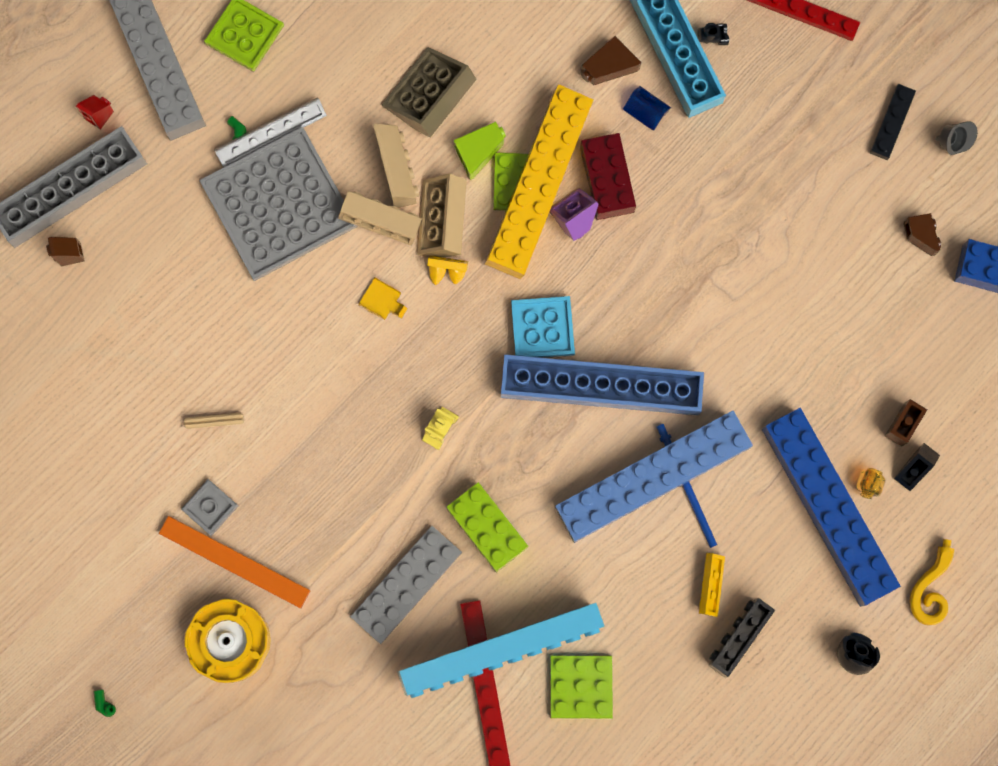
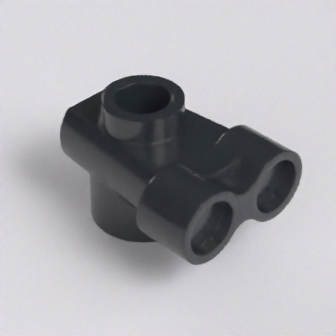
M708 23L705 27L698 28L699 42L706 44L718 43L719 46L729 44L726 23Z

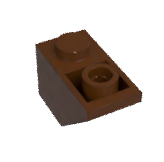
M931 213L908 217L903 224L908 242L930 256H935L940 251L941 241L936 235L937 225L935 219H932Z
M48 238L49 244L46 245L48 255L61 267L85 261L81 243L77 238Z

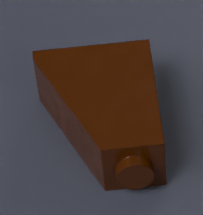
M614 36L582 64L581 76L586 82L590 81L593 85H597L638 72L642 62Z

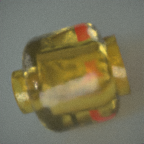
M867 468V470L861 471L856 489L861 492L860 495L862 497L872 499V497L881 495L886 481L881 471L874 468Z

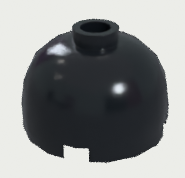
M851 633L849 636L846 635L840 642L837 649V658L840 665L847 672L855 675L867 674L879 663L878 647L874 648L871 644L872 640L867 636Z

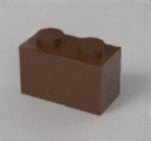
M909 399L903 404L885 437L901 447L909 442L928 409Z

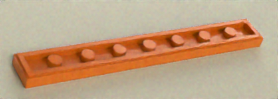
M170 516L167 517L159 532L160 535L300 609L311 592L309 589Z

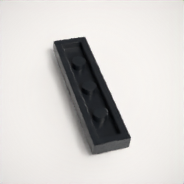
M901 84L896 86L870 154L888 161L916 90Z

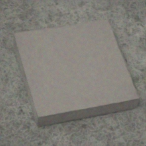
M208 479L181 510L212 536L237 509L238 505Z

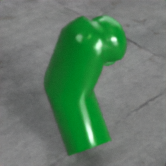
M231 116L227 124L234 129V136L232 137V140L246 134V127L234 116Z
M104 690L93 691L96 711L105 717L113 716L116 712V707L105 700Z

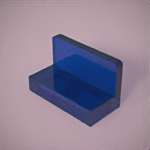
M641 86L633 91L623 108L625 112L651 130L657 128L661 119L671 109L669 105Z

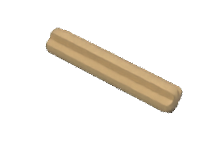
M242 413L187 417L184 419V425L187 429L244 423V415Z

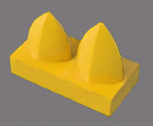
M429 256L427 266H429V275L433 284L437 285L443 279L446 269H448L451 281L454 284L459 283L468 269L469 261Z

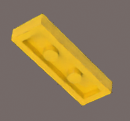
M706 553L699 614L718 617L725 556Z

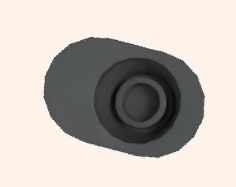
M971 121L946 125L941 134L936 137V140L940 142V146L943 149L947 150L948 154L962 153L974 145L978 134L977 127Z

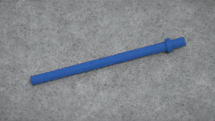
M664 424L657 426L661 436L659 439L666 447L672 443L670 439L672 438L671 434H668ZM687 482L682 486L709 547L712 548L717 545V542L690 482Z

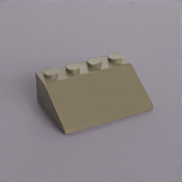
M428 47L383 102L382 106L416 131L431 137L477 79L468 65Z

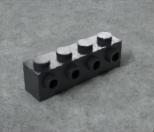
M760 598L754 601L750 600L744 607L746 612L743 617H737L732 625L734 629L731 634H725L720 642L723 645L719 651L715 649L709 657L711 662L708 666L725 678L730 676L775 612V609Z

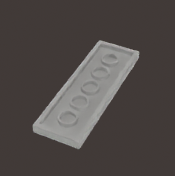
M431 526L350 617L377 642L382 644L462 552L437 529Z

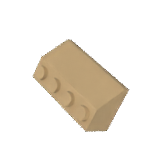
M374 124L376 140L393 206L401 208L417 204L416 197H419L417 185L413 186L411 179L415 178L412 167L408 168L407 161H410L408 150H403L402 143H405L403 131L399 132L396 125Z
M449 173L423 180L420 215L422 220L419 228L417 255L437 257L461 255L467 179Z

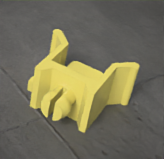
M441 407V409L437 408L433 418L425 428V435L422 441L440 450L444 437L452 424H455L459 416L444 407Z

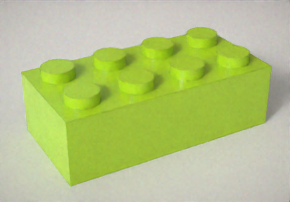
M479 482L446 507L496 573L528 549L527 543Z

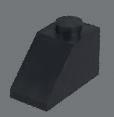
M923 443L894 479L911 491L935 466L940 455Z

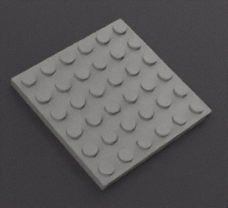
M303 127L199 180L254 281L358 227L338 219L344 200Z

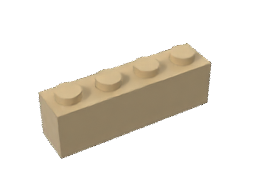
M350 191L347 192L338 218L410 246L414 242L422 218H419L414 213L400 211L395 206H387L377 199H368L358 192Z

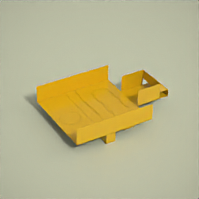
M375 277L358 304L384 320L390 312L402 319L408 309L403 304L397 302L401 295L400 291Z

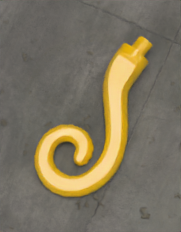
M943 539L942 547L938 546L934 565L919 578L910 594L912 614L924 625H936L942 622L948 613L947 600L943 595L936 592L927 594L923 604L925 607H929L933 601H936L939 604V611L934 615H928L921 608L923 591L948 569L953 560L954 548H951V540Z

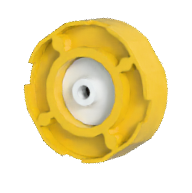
M222 599L202 607L194 615L185 633V648L192 667L198 673L220 683L239 682L254 675L261 668L271 644L269 627L258 610L232 599ZM227 638L230 639V643L228 645L226 644Z

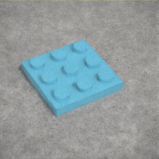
M570 296L511 300L515 356L545 358L575 355Z

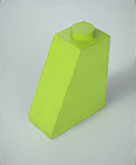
M496 122L454 140L455 150L470 180L474 179L504 145L505 132L502 126L498 127Z

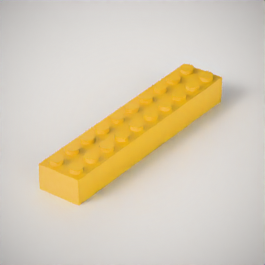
M559 84L553 91L485 265L518 279L525 275L594 99Z

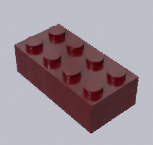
M620 133L581 140L580 149L591 197L598 203L595 214L596 220L635 213L636 202Z

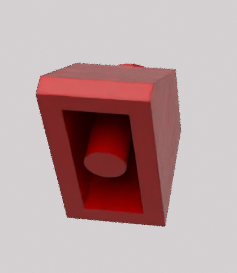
M95 95L76 105L83 118L100 130L114 112L110 106V101L104 97L98 98Z

